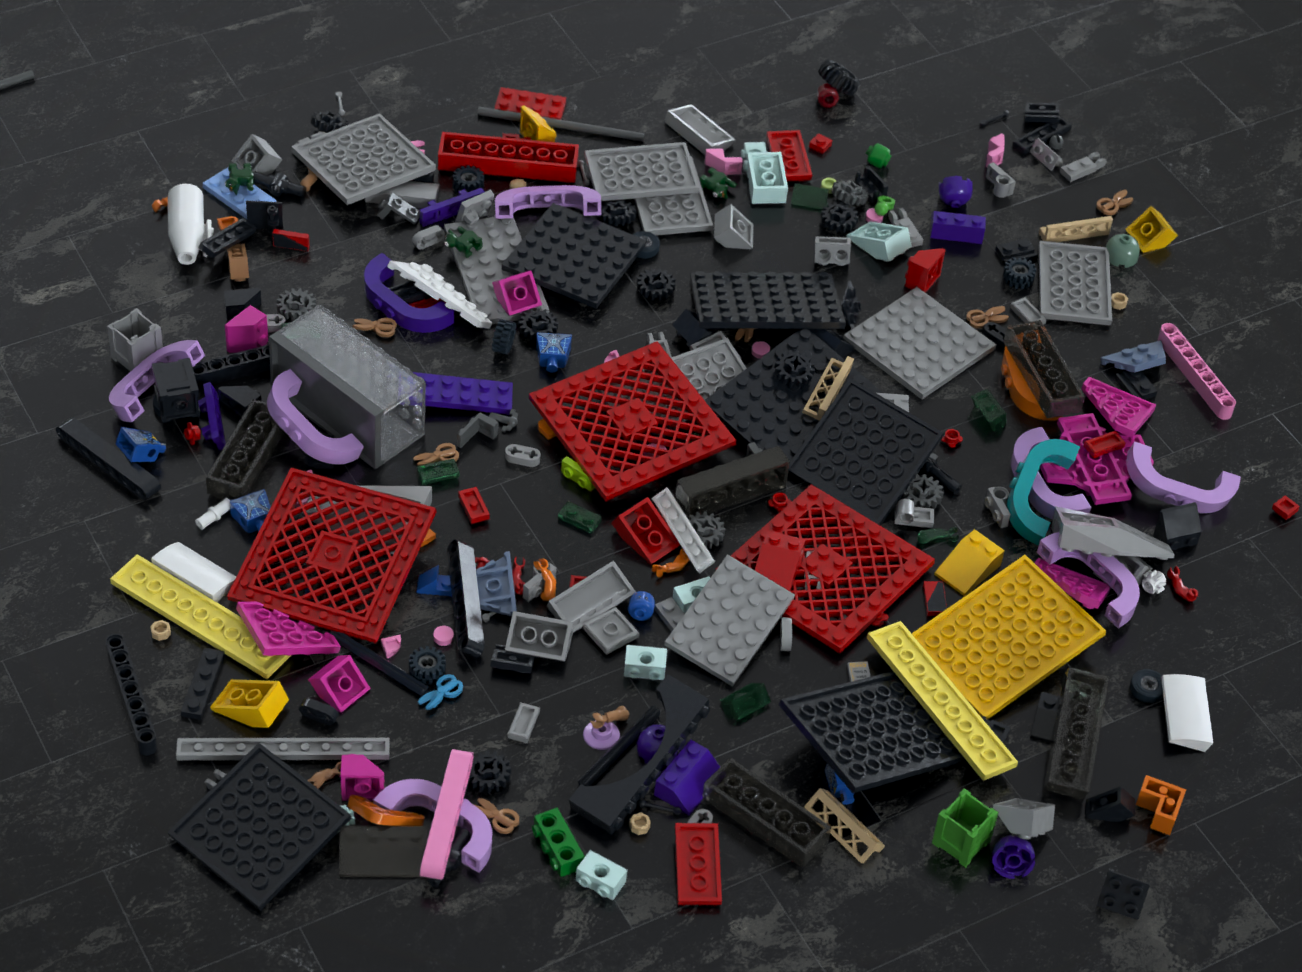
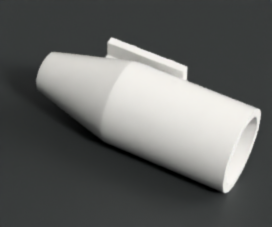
M179 184L168 192V236L178 261L181 264L189 265L195 262L200 250L198 248L200 243L213 236L214 228H211V220L209 219L204 224L202 191L191 184Z

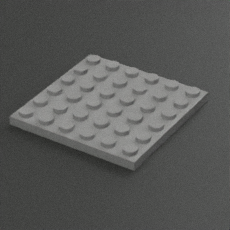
M380 113L291 146L292 153L347 205L436 171V164Z
M918 287L843 336L859 353L920 399H924L994 351L996 347L994 342Z

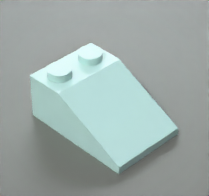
M781 152L747 153L749 191L752 204L786 203L788 185Z
M869 221L847 235V238H851L853 243L871 256L885 262L892 261L894 257L905 253L907 249L912 247L909 230L907 227Z

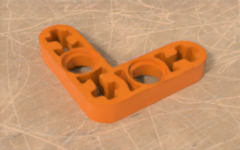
M350 795L347 805L368 821L380 825L422 829L425 820L424 816L417 813L382 809L367 798L358 795Z

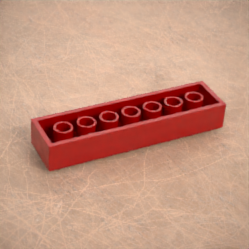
M442 132L438 151V170L456 171L457 168L461 169V166L467 168V165H470V168L475 166L476 169L479 168L480 171H483V174L575 183L579 145Z

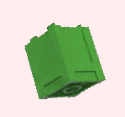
M964 788L959 793L958 798L946 810L943 809L939 813L932 844L938 848L941 847L959 860L961 865L967 867L971 863L972 857L983 846L986 847L991 842L999 812L981 803Z

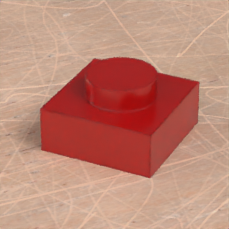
M818 133L810 141L809 147L824 154L832 146L833 140Z
M1285 495L1273 504L1272 510L1287 520L1298 512L1300 506Z

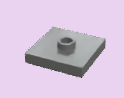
M616 607L583 624L585 632L606 655L639 637V632Z

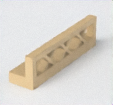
M1111 216L1047 225V227H1040L1039 234L1043 241L1063 242L1109 235L1113 219Z
M847 356L844 363L831 358L802 413L820 421L851 371L854 358ZM832 365L841 368L840 371L833 373ZM832 378L833 384L826 386L824 380ZM825 391V398L819 399L817 393ZM818 405V413L809 409V407Z
M819 788L804 806L860 863L864 864L874 851L881 852L885 847L828 790ZM818 799L823 802L824 812H816L812 808ZM835 814L838 817V826H830L828 824V815ZM849 828L852 831V840H845L843 838L842 829ZM864 842L869 847L862 856L857 852V843Z

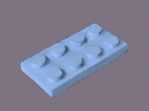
M228 167L202 183L203 189L245 219H247L246 201L276 202L274 198L253 185V191H249L247 186L240 185L238 194L235 195L234 192L225 187V181L229 179Z

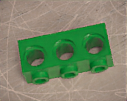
M558 807L535 815L532 831L536 838L539 837L544 854H548L552 869L554 871L557 870L560 877L576 872L577 867L585 856Z

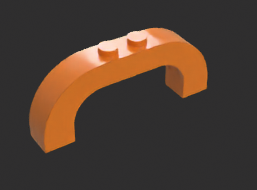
M1032 329L1019 332L1012 336L1005 346L1001 373L1005 376V386L1009 389L1015 405L1024 413L1042 420H1058V418L1063 417L1065 409L1061 394L1046 395L1033 390L1028 384L1020 359L1027 355H1041L1044 343L1040 329Z

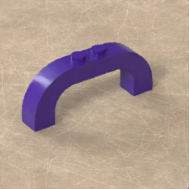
M381 253L367 264L364 271L366 297L376 309L381 310L388 318L395 320L399 326L414 332L428 333L442 330L454 323V310L446 307L445 302L440 301L429 308H415L387 288L383 282L394 276V270L387 267L392 260Z

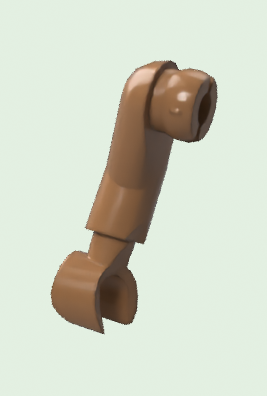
M309 169L308 175L300 184L306 187L307 192L318 177Z
M619 706L616 710L607 712L602 716L599 713H593L592 715L596 722L591 720L590 722L595 729H599L605 722L626 721L629 718V711L626 707Z
M341 761L333 769L329 768L316 772L307 781L319 789L326 780L334 778L333 776L341 777V772L338 771L341 768Z

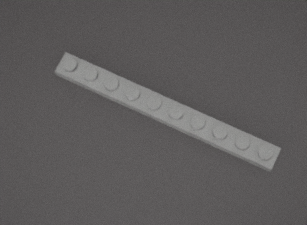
M177 738L176 751L177 760H242L260 743L281 760H341L342 755L349 754L364 755L369 760H389L390 741L389 738Z

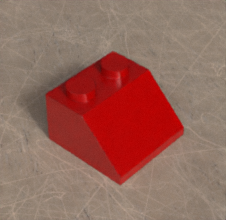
M945 249L921 250L914 256H911L907 262L909 267L905 274V287L912 290L918 287L926 293L941 275Z

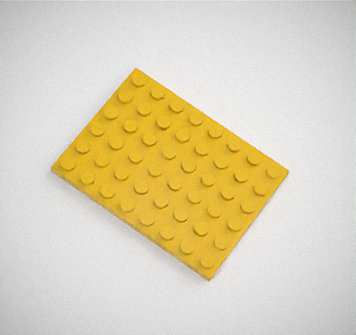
M1024 555L914 631L912 635L981 718L985 716L988 720L1105 636L1106 630L1031 559Z

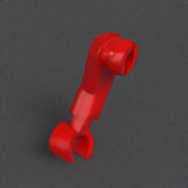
M515 557L513 562L514 569H512L514 589L516 594L522 595L525 582L520 577L522 574L521 570L525 566V559L523 558L522 565L520 566L516 563L517 557Z
M1175 566L1173 573L1170 567L1167 571V577L1172 580L1175 593L1189 602L1195 601L1198 591L1184 586L1181 578H1179L1180 569Z

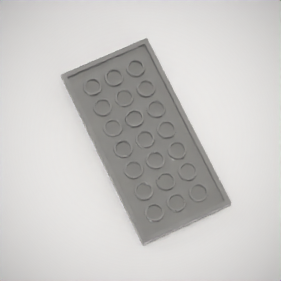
M496 217L483 218L471 225L466 221L444 224L446 236L449 229L457 237L461 236L457 231V228L461 226L463 229L475 232L477 236L482 238L483 248L476 251L472 247L470 251L473 253L469 258H466L465 254L458 251L455 247L451 248L468 298L471 303L476 305V309L485 313L492 324H497L500 319L507 321L520 320V316H524V312L530 313L529 309L508 316L497 300L492 284L494 281L513 276V274L501 269L502 263L522 241L514 217L506 219H496ZM536 284L542 305L532 308V310L536 311L539 308L540 311L546 309V313H549L541 287Z
M728 338L671 358L704 400L747 369ZM643 370V372L652 374L653 372L650 370ZM628 376V377H627V379H631V380H635V381H636V379H637L636 377H631V376ZM640 379V382L649 383V380ZM653 381V385L662 386L663 384ZM611 383L612 386H621V384ZM624 386L625 389L633 390L634 388L631 386ZM637 388V391L646 393V390ZM598 390V392L604 394L605 392L603 390ZM650 391L649 393L652 395L659 396L658 392ZM608 392V395L617 397L616 393ZM663 394L662 396L672 399L671 395ZM621 395V398L630 400V396ZM605 401L606 405L614 406V403ZM646 402L647 404L656 405V402ZM661 403L659 405L660 407L669 408V405ZM672 407L673 410L682 411V408ZM657 413V414H656V416H658V417H663V418L666 417V415H664V414H660V413ZM670 416V417H669V419H672V420H676V421L679 420V418H677V417H673V416ZM682 420L685 423H692L691 420Z

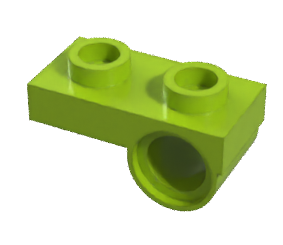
M567 456L562 460L561 473L565 477L572 479L579 486L589 491L595 488L577 462Z

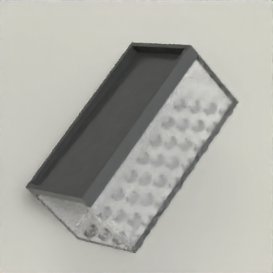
M319 304L269 336L271 387L278 375L291 369L300 378L302 384L297 395L289 398L290 402L299 412L329 435H334V438H342L352 433L364 446L359 457L374 469H377L425 435L426 382L424 379L414 374L408 367L398 362L396 358L391 357L381 347L376 346L370 339L361 335L355 328L349 326L343 319L338 318L329 309Z

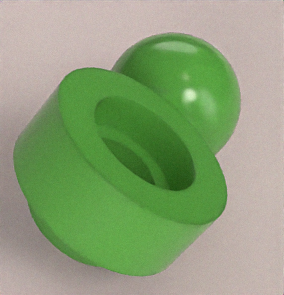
M888 196L878 197L877 204L875 205L876 214L879 216L887 214L889 210L894 208L895 200Z

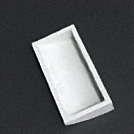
M180 542L165 547L151 558L154 565L215 602L220 601L230 591L236 579V576Z
M1181 674L1163 675L1161 681L1169 742L1205 752L1213 744L1205 678Z

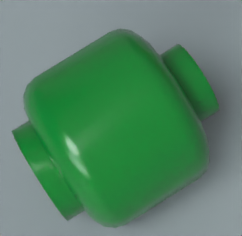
M876 143L874 146L870 145L866 152V155H868L867 162L877 168L886 167L892 157L890 149L880 143Z

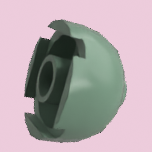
M1117 234L1108 240L1106 248L1109 251V261L1112 265L1118 267L1120 264L1125 265L1124 268H1128L1137 263L1140 247L1134 237L1127 234Z

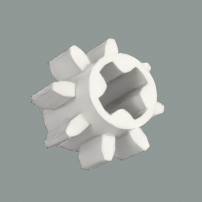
M1149 570L1143 574L1145 578L1142 579V586L1146 592L1151 594L1156 592L1159 594L1164 590L1163 586L1166 585V578L1162 572L1157 570L1152 572Z

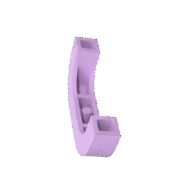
M582 186L514 188L496 196V219L513 218V214L517 210L550 207L553 203L563 207L579 208L583 211L584 216L601 215V196L597 191Z
M198 340L179 341L155 351L118 382L109 395V401L118 418L122 421L133 422L145 411L138 397L155 382L152 364L160 362L169 363L179 359L190 358L192 367H194L204 358L205 354Z
M291 369L278 375L268 394L267 408L280 428L305 453L319 461L329 464H346L358 459L364 447L362 443L352 433L342 438H329L318 432L289 400L290 397L297 395L302 384L300 378Z
M1042 427L1031 429L1017 439L1011 458V469L1014 477L1018 474L1015 470L1019 462H1023L1034 446L1045 440H1050ZM1037 472L1028 495L1029 501L1037 511L1050 519H1053L1055 506L1090 513L1091 506L1083 494L1074 496L1057 495L1047 487L1041 475Z
M1134 441L1127 452V470L1135 485L1145 494L1167 504L1180 506L1196 502L1199 513H1212L1224 508L1239 488L1241 476L1222 471L1216 479L1215 489L1203 490L1166 478L1153 468L1151 464L1152 447Z
M1059 532L1048 535L1040 540L1037 553L1049 565L1065 557L1079 559L1116 592L1118 598L1108 604L1105 617L1117 628H1120L1131 619L1139 600V586L1132 573L1114 556L1105 557L1097 552L1084 554L1081 552L1082 550L1075 549L1073 552L1064 551L1058 545Z
M422 779L401 780L384 788L374 798L373 803L386 810L402 811L407 807L422 806L435 813L442 787ZM463 799L457 826L468 830L471 834V840L462 850V863L480 873L491 855L492 828L486 815L479 808L471 804L470 801Z

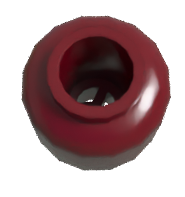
M829 83L822 84L817 89L816 95L821 106L830 108L837 104L839 100L837 89L830 86Z

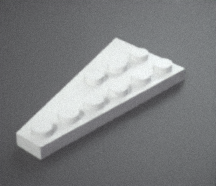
M389 262L388 268L399 270L401 272L400 276L414 281L416 287L434 299L439 300L440 298L445 301L446 307L461 312L460 316L476 327L490 329L492 322L487 318V315L477 310L476 305L468 302L463 294L455 291V287L446 283L441 275L432 271L433 268L427 264L418 265L414 262Z

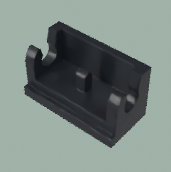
M870 166L865 167L862 176L859 171L856 173L854 183L862 186V189L869 193L867 201L872 206L877 204L878 197L887 196L889 186Z

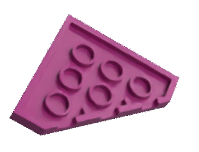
M1091 377L1086 379L1081 388L1112 428L1126 437H1133L1151 416L1156 407V404Z
M1041 558L1035 561V564L1062 590L1083 603V606L1086 608L1098 609L1110 592L1111 587L1107 583L1054 563L1049 565Z
M257 601L237 602L236 610L263 656L339 653L341 646L338 641L328 632L322 634L315 631V627L303 621L297 623L290 620L287 614L275 609L273 612L264 609V604Z

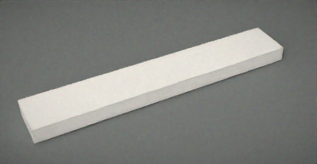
M666 487L655 495L652 500L700 574L715 563L713 557L671 491Z

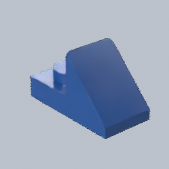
M439 565L419 575L417 593L452 596L450 576L439 575Z

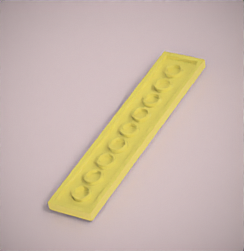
M138 554L110 578L111 584L216 649L224 651L226 655L265 679H268L290 657L288 655L263 656L240 616Z
M901 621L868 633V641L983 781L1017 767L1018 761Z

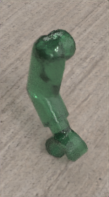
M952 527L949 531L944 529L922 530L918 533L917 539L921 544H926L934 539H945V537H948L950 541L956 542L959 539V534L956 536H951V534L956 533L958 528Z

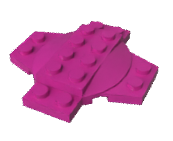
M1094 414L1058 418L1057 424L1062 433L1060 439L1072 442L1080 446L1074 463L1068 470L1054 463L1041 464L1040 469L1046 482L1075 485L1084 490L1087 496H1091L1095 505L1131 500L1132 494L1127 485L1130 475L1127 470L1126 458L1127 452L1134 441L1145 445L1141 435L1135 434L1133 437H1126L1118 433L1126 442L1125 447L1093 459L1084 448V441L1107 434L1105 428L1099 427Z

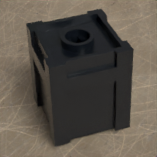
M190 358L179 359L169 363L160 362L152 364L156 384L154 385V392L162 423L191 416L199 417V390Z

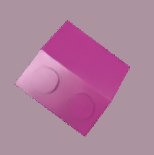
M532 270L492 282L497 300L508 316L542 305Z
M250 305L226 323L227 352L236 353L265 346L268 342L267 315Z
M350 655L337 656L308 679L318 696L334 707L339 713L371 689Z
M342 755V801H349L350 795L362 796L373 801L384 789V772L364 755Z

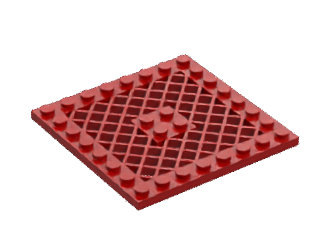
M658 341L529 394V400L605 501L736 445V439ZM645 369L653 372L652 374L643 372V370ZM628 376H631V377H636L637 379H636V381H635V380L627 379V377H628ZM640 379L649 380V383L640 382ZM653 381L663 384L662 386L653 385ZM611 383L621 384V386H612ZM626 385L634 388L633 390L625 389L624 386ZM637 388L646 390V393L637 391ZM598 389L603 390L605 392L604 394L595 392V390ZM650 391L658 392L659 396L652 395L649 393ZM608 392L616 393L617 397L608 395ZM663 394L671 395L672 399L662 396ZM621 395L630 396V400L621 398ZM579 396L588 397V401L579 399ZM592 399L601 400V404L592 402ZM605 401L614 403V406L605 405ZM563 402L572 404V407L563 406ZM646 402H656V405L647 404ZM660 403L669 405V408L660 407L659 405ZM576 405L585 407V410L576 409ZM672 407L682 408V411L673 410ZM589 408L598 410V412L594 413L589 412L588 410ZM657 413L664 414V415H666V417H665V418H663V417H658V416H656V414H657ZM576 415L582 418L581 420L572 418V416ZM670 416L677 417V418H679V420H678V421L672 420V419H669V417H670ZM589 418L595 421L594 423L585 421V419ZM683 419L691 420L692 423H691V424H690V423H685V422H682V420H683ZM602 421L607 422L608 424L607 426L598 424V422ZM666 426L676 427V430L666 429ZM582 428L591 429V433L581 430ZM679 429L689 430V433L679 432ZM595 430H596V431H600V432H605V433H604V436H603V435L594 434V433H595ZM652 432V433L660 434V436H659V437L650 436V433ZM692 432L702 433V436L692 435ZM608 433H609V434L618 435V436H617V439H616V438H612V437H607V436H608ZM663 436L673 437V439H663ZM677 438H678V439H683V440H686V442H685V443L676 442V439H677ZM634 439L644 442L643 444L634 443ZM592 440L601 442V445L591 444ZM647 442L657 445L656 447L647 446ZM605 443L614 445V448L604 447ZM660 445L670 447V449H661ZM618 446L627 448V451L618 450L617 448ZM631 449L638 450L640 454L631 453L630 451ZM644 452H647L654 455L653 457L644 456L643 454ZM602 453L608 454V455H611V457H610V458L601 457V454H602ZM615 456H617V457H622V458H624V460H623V461L615 460L614 457H615ZM627 460H635L637 464L628 463ZM611 466L621 469L620 471L611 470Z
M291 467L227 598L233 602L257 601L264 604L263 608L271 612L275 609L289 615L291 619L377 643L436 515V508ZM311 497V502L302 504L301 500ZM329 502V507L320 509L319 505ZM316 507L317 512L310 515L307 514V510ZM347 507L348 512L339 515L337 510ZM303 512L305 517L295 521L293 516ZM334 512L336 517L329 520L325 519V515ZM363 512L366 513V517L357 520L355 515ZM321 517L323 522L313 526L311 521ZM352 517L354 522L344 526L342 521ZM381 517L384 518L385 522L375 525L374 520ZM370 522L372 527L363 531L361 526ZM401 522L403 527L394 530L392 526ZM306 523L309 524L310 528L300 531L298 528ZM336 523L340 524V528L331 531L329 526ZM295 528L297 533L287 537L285 532ZM355 528L358 529L359 533L349 536L348 531ZM389 528L390 533L380 535L379 531ZM376 533L378 538L371 541L367 540V536ZM314 534V539L305 542L303 537ZM394 538L396 543L386 547L384 542ZM300 539L302 544L292 548L291 542ZM363 539L364 544L359 545L358 540ZM287 544L289 549L279 553L277 548ZM378 544L382 545V549L373 552L371 547ZM368 549L370 554L360 558L358 553ZM306 550L307 555L297 558L296 553ZM395 551L391 557L390 552ZM386 554L388 559L379 563L377 558ZM292 555L294 560L284 564L282 559ZM371 560L374 561L375 565L365 568L364 563ZM280 561L281 566L273 569L270 568L269 564ZM306 562L307 568L303 569L301 564ZM360 565L362 570L352 574L350 569ZM298 566L300 571L289 574L288 569ZM385 567H387V569H386V571H385V574H384V572H383L382 569L385 568ZM316 571L318 576L308 580L306 575ZM379 571L381 576L374 579L370 578L369 574ZM285 572V577L276 580L274 575ZM346 572H348L349 576L339 579L338 576L344 577ZM334 576L336 582L326 585L324 580ZM366 576L368 581L358 585L356 580ZM271 577L273 582L263 586L261 581ZM303 577L305 582L294 585L293 580ZM290 582L291 587L281 591L279 586ZM321 582L323 587L313 591L311 586ZM353 582L355 587L344 590L343 585ZM379 584V587L376 590L374 585ZM308 587L310 593L300 596L298 591ZM339 587L341 593L331 596L329 591ZM371 587L373 592L363 596L361 591ZM326 593L328 598L318 602L316 597ZM358 593L360 598L350 602L348 596ZM345 598L347 603L337 607L335 602ZM372 600L370 606H368L367 602ZM364 604L366 609L355 612L354 607Z
M812 484L731 555V557L751 569L755 568L768 530L789 536H797L806 540L805 545H813V548H804V556L796 577L805 576L806 578L794 580L792 591L790 592L795 594V597L782 617L792 618L794 625L838 653H841L876 620L877 616H880L882 612L891 606L935 562V558ZM812 515H821V517L812 518ZM823 524V527L814 528L813 526ZM827 524H836L837 527H827ZM800 525H809L810 528H800ZM852 533V536H843L842 534ZM829 534H838V537H829ZM801 535H811V538H802ZM815 535H825V537L815 538ZM850 541L854 542V546H844V544ZM865 541L868 543L867 546H858V543H865ZM830 544H840V547H831ZM807 551H813L807 558H805ZM873 551L882 552L883 555H874ZM856 553V556L846 557V554ZM860 553H869V556H860ZM884 562L885 565L876 566L875 563ZM889 562H898L899 565H889ZM861 563H871V566H862ZM808 572L809 575H814L819 579H809ZM864 573H873V576L864 577ZM877 573H887V576L877 575ZM850 574H859L860 577H850ZM818 581H820L821 589H810V586H817ZM805 582L807 583V590L796 589V587H805ZM875 583V587H866L865 585ZM852 584H861V587L852 588ZM838 585H847L848 588H838ZM863 594V598H854V595ZM849 595L850 598L840 599V596ZM822 596V600H812V597ZM826 596H835L836 599H826ZM808 597V600L798 601V598ZM837 606L838 610H828V607ZM842 606H851L852 609H842ZM814 607H823L824 610L814 611ZM829 617H839L840 620L830 621Z

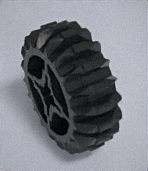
M826 59L819 67L818 73L822 79L840 92L853 95L859 89L861 84L859 79L839 63Z

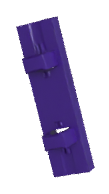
M479 188L467 192L463 189L458 191L459 196L439 203H436L434 200L429 201L428 207L420 209V224L424 227L457 215L461 202L484 193V190Z
M211 382L203 384L205 397L198 400L200 411L202 413L208 412L209 425L201 428L202 435L206 440L212 439L217 444L218 449L222 450L227 447L218 393Z

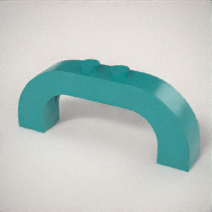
M1061 439L1045 440L1034 446L1023 462H1019L1015 470L1018 474L1016 477H1013L1009 485L1012 489L1008 496L1007 509L1011 514L1010 522L1013 527L1026 540L1039 545L1040 540L1045 538L1051 523L1037 516L1031 510L1028 503V495L1040 465L1054 463L1068 470L1074 463L1080 446Z

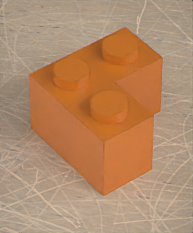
M1146 775L1136 805L1155 812L1150 826L1151 829L1168 835L1171 834L1186 789Z

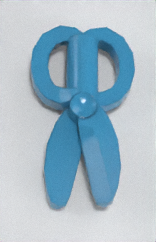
M443 675L437 680V690L423 695L419 699L418 705L430 701L425 707L426 710H430L436 707L443 697L454 698L460 695L463 690V684L461 681L456 680L454 675ZM446 680H450V681H449L448 683H446L444 686L441 685L442 682H444V681H446ZM456 686H458V689H457L456 691H454V692H449V691H451L453 688H455Z

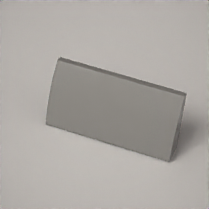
M692 104L667 111L664 122L704 155L706 154V149H723L724 151L735 143V139Z
M407 181L383 192L365 198V202L379 204L382 199L386 200L393 193L415 208L428 207L429 201L434 200L437 202L440 184Z
M612 561L551 599L547 607L556 619L573 622L574 633L581 629L584 623L614 608L630 598L636 591L616 563Z

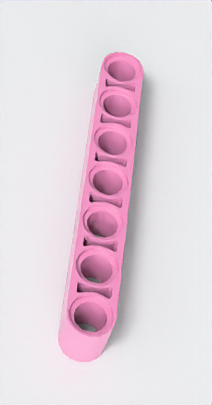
M1171 323L1163 324L1158 341H1162L1165 352L1216 416L1223 420L1230 419L1236 405L1233 396L1179 329Z
M451 750L421 864L420 876L443 880L473 764L474 753Z

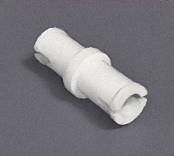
M225 498L216 506L209 507L205 514L195 520L196 525L203 530L212 522L220 520L221 516L230 510V500Z

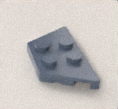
M1156 341L1101 357V364L1114 363L1115 368L1138 372L1166 364V356L1162 341Z
M507 551L503 553L504 557L499 560H491L484 567L476 569L480 609L512 616L513 611L517 612L511 556L510 552Z

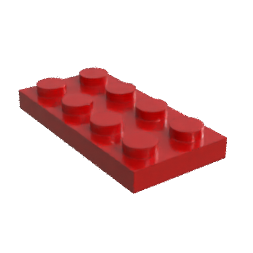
M501 87L494 109L521 113V106H526L541 117L561 120L566 105V97Z
M800 130L768 131L766 138L770 152H781L786 180H812V171Z
M675 823L678 905H721L718 823Z

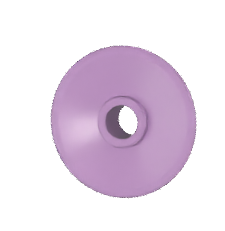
M605 722L599 729H595L589 723L583 731V738L590 747L598 750H607L620 739V731L612 722Z

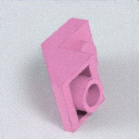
M1001 133L990 139L985 167L988 168V164L992 162L997 166L1002 163L1004 134Z
M706 149L705 164L707 166L713 167L726 175H741L742 157L725 158L723 149Z

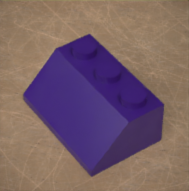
M933 211L931 214L930 238L982 244L986 217Z
M690 740L656 780L654 795L673 807L681 808L683 813L690 816L724 775V771L707 748Z

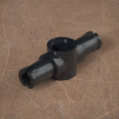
M257 172L253 173L254 183L266 186L272 195L280 196L282 193H291L302 197L304 194L305 186L291 183L283 173H276L274 176L263 175Z
M460 828L453 839L444 876L451 870L455 871L462 861V849L471 837L470 832L464 828ZM427 878V882L434 887H438L441 882L439 879Z

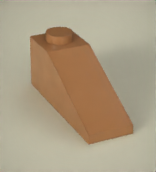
M236 244L227 249L230 278L234 279V281H244L245 278H249L245 244Z

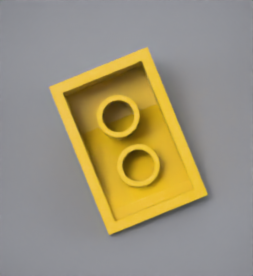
M974 529L960 541L935 571L934 575L963 596H966L1001 566L1005 550Z
M231 679L210 708L214 712L248 726L269 728L283 710L289 698L279 681Z

